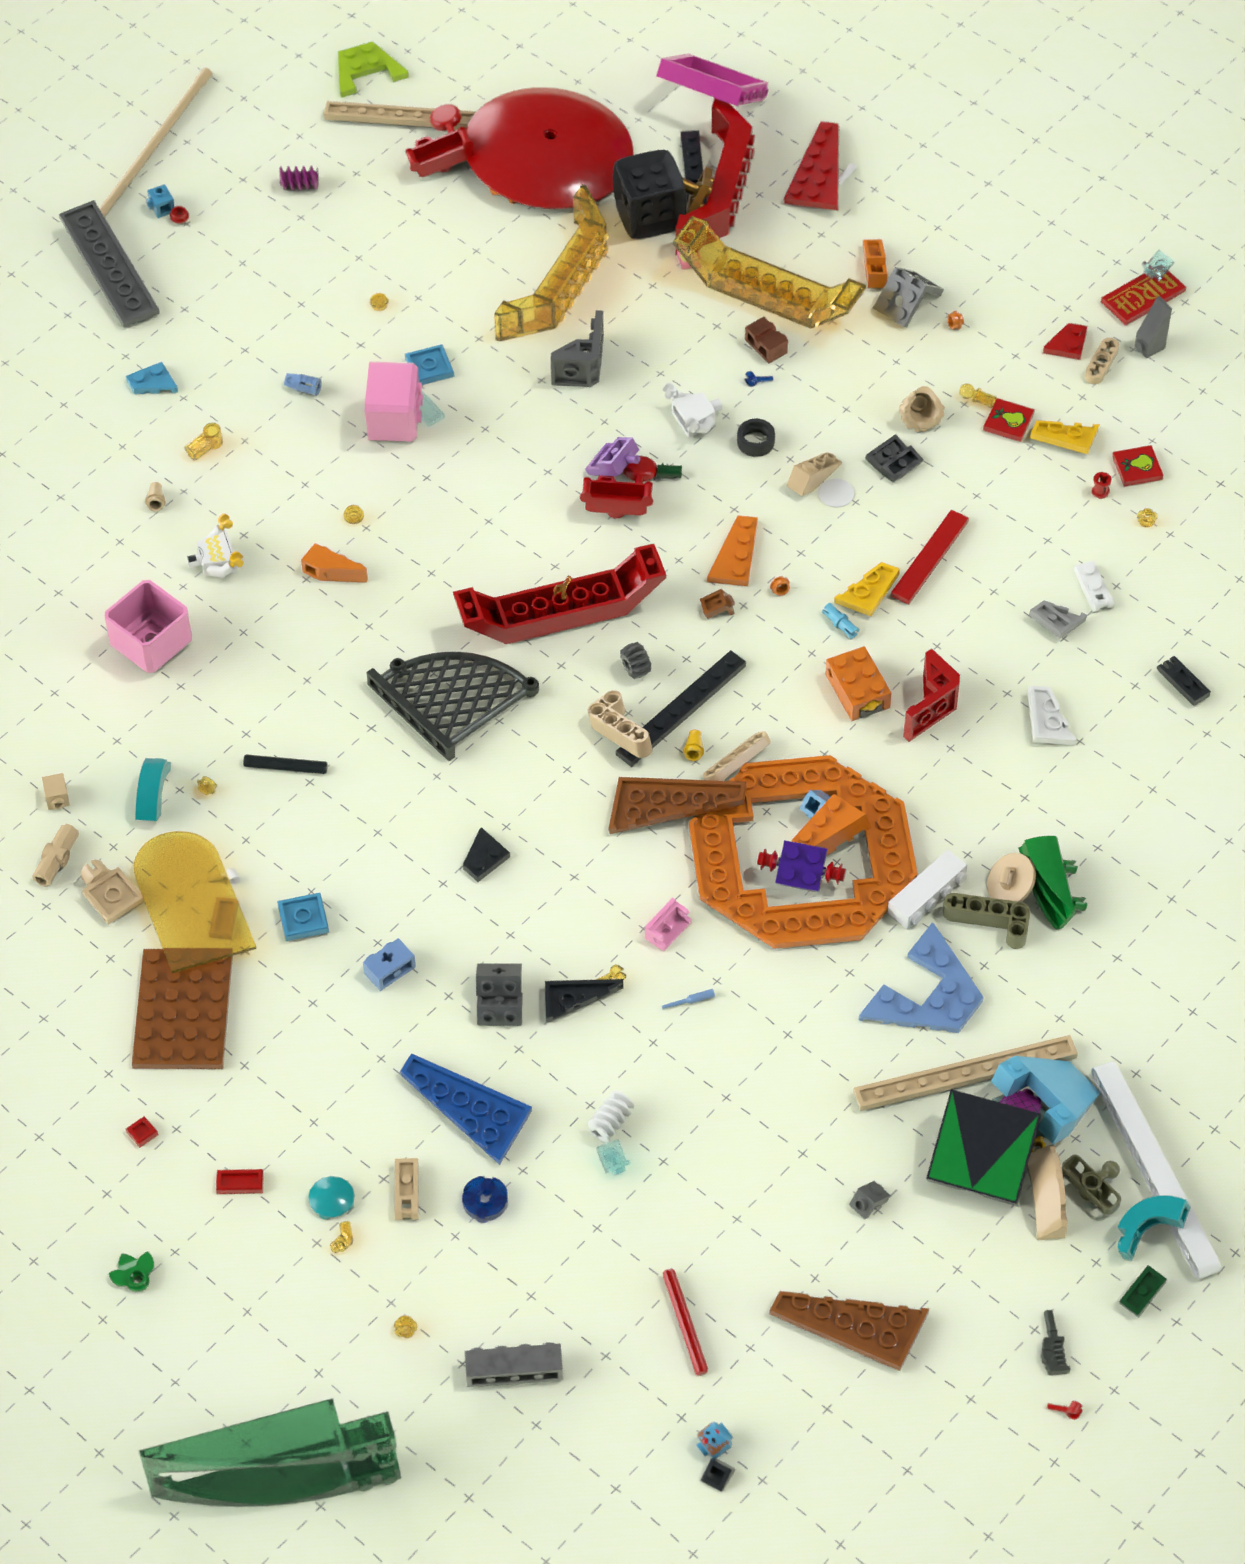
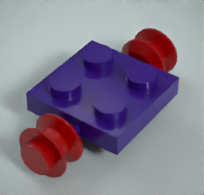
M784 840L780 858H778L776 850L772 854H768L765 848L764 852H759L757 865H761V870L766 866L772 872L776 866L778 867L775 884L819 893L822 875L825 876L827 883L831 880H836L837 885H839L840 881L844 882L846 869L842 868V863L839 867H834L833 862L827 865V869L824 867L827 848Z

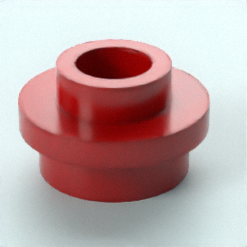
M176 206L171 210L170 220L173 223L182 224L189 219V212L185 207Z

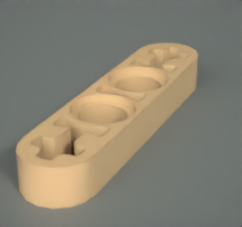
M761 731L752 735L705 771L702 775L703 779L723 781L771 743L767 733Z

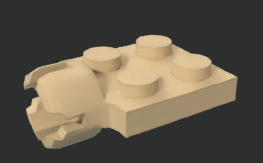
M96 859L91 861L95 867L94 869L88 863L82 868L80 872L81 879L87 885L82 890V893L108 925L144 902V896L119 867L110 870L102 861Z

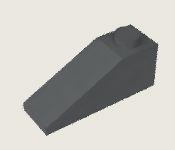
M1160 296L1156 298L1136 333L1134 346L1146 359L1164 350L1166 347L1172 308Z

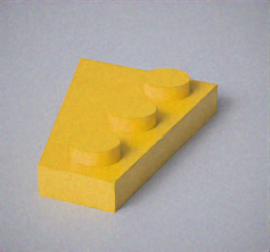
M880 562L864 574L862 580L856 584H851L842 595L839 593L835 596L834 603L872 617L899 576L900 568Z

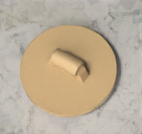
M1010 853L1000 858L993 865L988 875L987 890L989 896L995 899L1022 902L1030 894L1035 884L1036 871L1033 862L1020 853Z

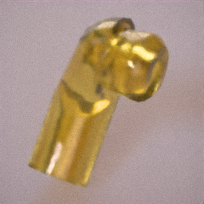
M349 1221L339 1224L341 1234L335 1241L330 1243V1249L333 1253L343 1252L352 1245L353 1235Z

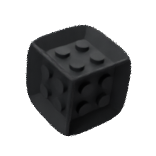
M654 150L627 156L614 163L613 193L618 214L627 234L632 239H642L676 231L680 214L686 215L687 197L682 175L672 154L668 150Z

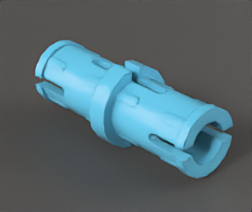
M832 603L824 606L822 613L833 622L837 629L839 627L850 639L858 635L860 629L848 619L845 613H841Z

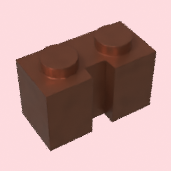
M765 317L745 327V341L768 364L787 354L788 339L786 335L781 334L779 331L776 332L775 325Z

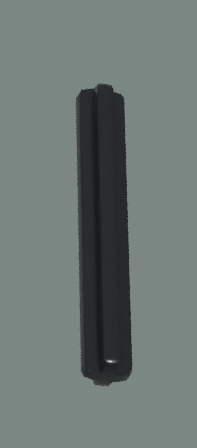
M249 754L244 755L243 765L245 767L326 774L328 770V763L326 761Z

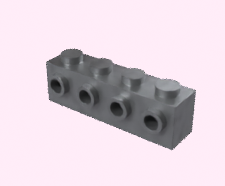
M546 1342L542 1345L532 1346L530 1344H521L518 1347L497 1346L493 1349L476 1347L465 1351L467 1387L563 1380L561 1343Z

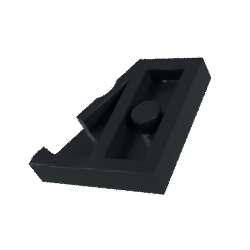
M481 827L463 863V869L479 882L509 859L510 852Z

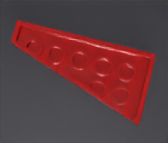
M820 121L784 196V202L791 205L839 211V124Z

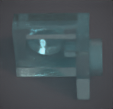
M1158 250L1148 262L1143 261L1141 264L1144 268L1143 272L1149 278L1155 277L1160 281L1174 264V261Z
M619 1139L596 1147L605 1173L612 1171L614 1176L626 1171L625 1166L629 1165L630 1161L626 1160Z

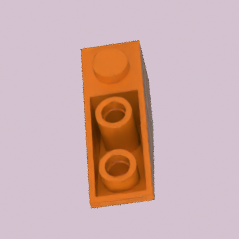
M316 543L301 559L303 573L319 581L363 583L368 581L367 568L364 565L349 560L346 556L339 555L329 548Z

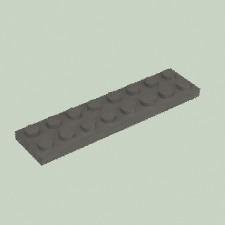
M95 200L59 213L61 222L122 326L126 328L160 314L158 306Z

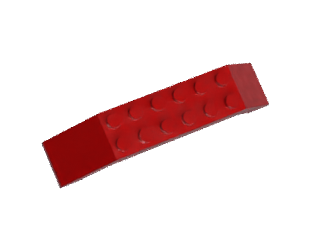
M714 98L712 103L711 134H716L724 143L707 204L686 215L680 214L676 226V255L677 251L691 248L697 249L729 235L730 228L735 226L736 216L734 214H738L740 202L738 200H742L743 197L742 186L745 187L747 183L746 173L750 172L751 162L749 161L754 158L755 148H752V146H754L755 135L752 134L753 126L730 103Z
M653 543L634 548V552L614 569L498 597L477 592L473 587L453 591V597L465 628L504 644H510L625 616L667 578V575Z

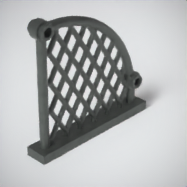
M468 652L431 653L406 661L401 658H395L389 665L390 669L381 675L374 668L366 672L367 685L448 761L455 758V744L524 696L534 697L539 692V682L536 678L525 677L518 670L497 659ZM445 660L443 666L433 667L435 661ZM450 660H460L459 664L448 665ZM429 663L427 668L417 669L418 665ZM488 665L485 672L475 673L477 666ZM472 667L470 674L459 675L462 668ZM494 667L499 670L491 671V668ZM456 669L454 676L444 677L446 670ZM441 671L438 678L428 679L430 672ZM425 673L422 680L412 681L414 674ZM504 674L514 678L513 680L502 681ZM409 675L407 682L396 683L398 678ZM499 675L496 682L486 683L488 676ZM393 677L392 682L390 684L387 680ZM483 677L481 684L470 685L473 678ZM467 679L465 686L454 687L457 680ZM451 681L449 688L439 689L441 682ZM517 682L521 683L522 688L512 694L515 684ZM436 683L433 690L423 691L425 684ZM420 685L416 693L407 694L410 686ZM510 685L507 692L497 694L499 686ZM404 687L402 694H400L395 688ZM494 687L492 694L481 696L484 688ZM478 689L476 696L465 698L468 690ZM462 691L459 699L449 700L452 692ZM447 693L443 701L433 702L437 694ZM431 695L428 703L418 704L421 696ZM415 697L413 704L406 699ZM508 697L491 709L495 698ZM489 699L486 707L476 708L478 701ZM473 701L471 709L460 710L464 702ZM457 704L455 711L444 712L447 705ZM433 706H441L439 713L429 714V711ZM418 708H426L425 711H424V714H422V713H421L419 710H417V709H418ZM488 711L470 723L474 713ZM468 714L466 721L456 722L458 715ZM452 716L450 723L440 724L442 717ZM437 718L434 725L428 719ZM466 726L450 737L453 727ZM448 728L445 735L439 729Z

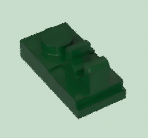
M1147 1265L1119 1303L1139 1318L1165 1285L1167 1278Z

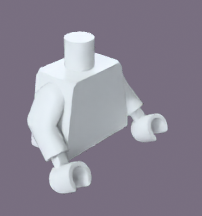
M667 383L662 389L666 392L665 397L667 399L672 398V413L688 438H692L699 433L707 434L715 424L716 412L723 409L719 399L709 402L704 393H682L672 383Z

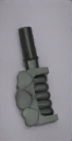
M1053 1310L1044 1311V1318L1048 1337H1045L1042 1342V1364L1046 1365L1045 1369L1050 1376L1068 1374L1070 1366L1065 1363L1067 1360L1064 1358V1336L1057 1335L1058 1330L1056 1329Z

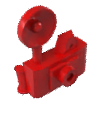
M452 104L440 105L430 115L431 126L438 131H448V134L434 140L429 136L423 137L415 141L414 148L406 149L405 153L410 162V170L418 172L419 177H426L438 171L447 172L453 168V165L463 162L472 156L470 149L474 147V143L470 140L465 127L461 126L456 131L454 128L460 123L462 118L457 106Z
M640 456L638 464L630 463L624 468V475L635 481V483L617 482L614 476L599 475L596 480L585 477L583 479L582 493L580 494V500L586 503L585 509L589 512L607 513L612 518H621L625 514H646L647 507L653 504V483L648 480L653 479L657 474L655 461L649 457Z

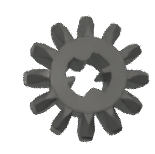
M639 642L630 643L620 650L622 664L628 675L633 679L641 678L651 672L652 663L650 662V657L644 646Z

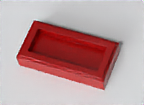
M217 1170L216 1194L263 1193L264 1170Z

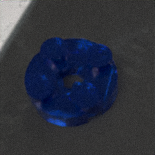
M478 1176L471 1179L463 1189L462 1206L464 1211L479 1223H486L498 1218L508 1207L506 1186L495 1177L491 1179L485 1178V1176ZM480 1196H490L489 1201L481 1202Z

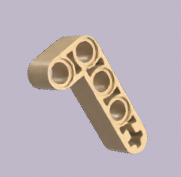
M612 690L605 693L588 707L587 711L591 726L595 731L636 757L644 758L652 753L653 749L648 731L623 716L626 711L622 695L619 691Z

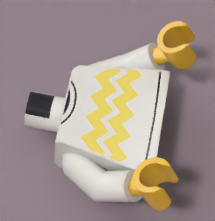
M225 513L221 514L218 518L220 525H216L205 538L196 543L198 554L187 556L190 568L202 566L205 576L224 578L228 574L238 573L237 567H242L244 561L241 560L243 558L242 554L238 551H233L228 532L225 531V528L230 529L233 526V522L229 519L230 516Z

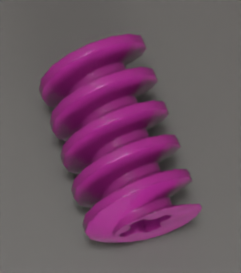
M310 165L309 171L306 170L305 166H302L301 171L298 170L297 166L294 167L293 171L287 166L286 172L280 166V186L282 185L283 189L287 190L288 185H290L291 190H295L297 185L299 190H302L305 184L306 189L310 190L312 184L314 189H318V166L316 171H314L312 165Z

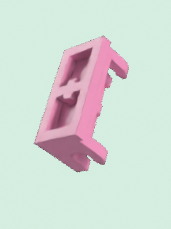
M672 898L645 926V939L662 951H665L691 923V918L687 916L690 913L689 910Z

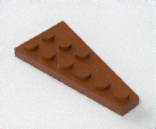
M619 777L608 829L609 834L744 805L747 790L746 782Z
M779 1291L770 1309V1315L898 1371H901L929 1314L928 1308L918 1310L910 1309L908 1306L903 1305L893 1307L885 1306L883 1303L853 1299L843 1301L835 1300L833 1297L828 1296L818 1298L810 1297L808 1294Z

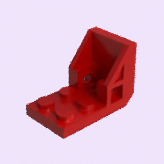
M932 648L925 652L923 700L916 705L910 706L905 714L903 737L908 742L957 710L960 674Z

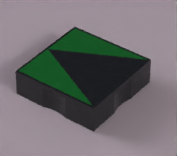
M951 1089L927 1173V1181L957 1190L971 1191L989 1199L1018 1206L1029 1157L1040 1125L1041 1114Z

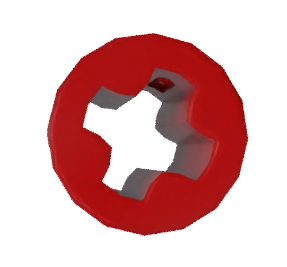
M1098 472L1094 475L1093 482L1095 485L1091 491L1094 497L1099 499L1108 497L1110 493L1109 486L1112 481L1108 473Z

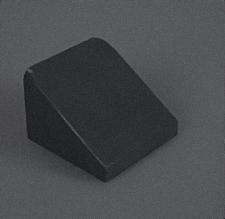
M711 1458L700 1481L723 1492L736 1469L717 1458Z

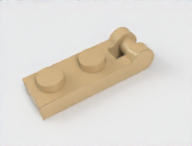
M418 1158L395 1159V1220H402L403 1218L419 1220ZM402 1204H411V1208L402 1209Z

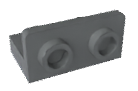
M521 992V996H477V1025L521 1026L523 992Z

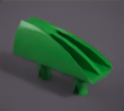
M1039 836L1026 839L1018 849L1020 854L1028 857L1034 864L1036 879L1032 889L1033 894L1050 924L1057 930L1064 928L1076 914L1075 910L1085 911L1087 908V903L1083 902L1086 899L1085 897H1072L1066 873L1075 874L1077 872L1078 866L1074 865L1077 861L1063 860L1057 836Z

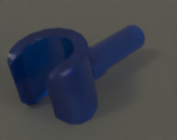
M753 371L745 373L747 378L744 380L750 387L755 386L761 381H773V376H755Z

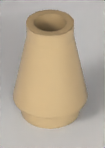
M153 482L150 484L145 504L150 510L159 511L164 507L166 501L162 485L159 482Z

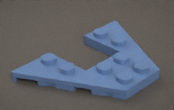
M931 923L908 952V958L943 978L922 1006L883 984L860 1013L859 1021L866 1019L882 1021L883 1024L887 1025L895 1023L898 1026L912 1028L923 1026L930 1027V1030H946L959 1033L982 1004L983 995L935 924Z

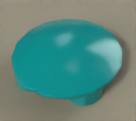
M329 1176L314 1183L310 1189L308 1199L310 1207L314 1212L319 1214L321 1219L328 1220L350 1211L354 1207L355 1195L353 1187L348 1181L341 1177Z

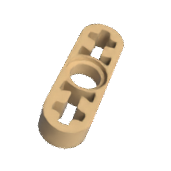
M1106 338L1101 342L1086 369L1085 379L1088 383L1099 384L1103 381L1118 354L1119 342L1116 339ZM1105 359L1107 360V363L1102 364L1099 363L1097 360Z

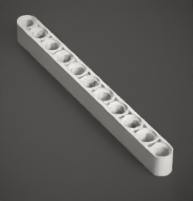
M1111 1061L1093 1067L1091 1069L1093 1081L1101 1092L1100 1094L1152 1195L1179 1197L1186 1199L1190 1205L1116 1062ZM1191 1207L1183 1229L1171 1225L1168 1226L1194 1276L1197 1279H1201L1220 1272L1221 1265Z

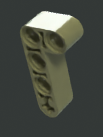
M950 893L944 899L943 916L951 922L1007 929L1006 943L1013 949H1020L1025 946L1027 939L1030 908L1023 902Z

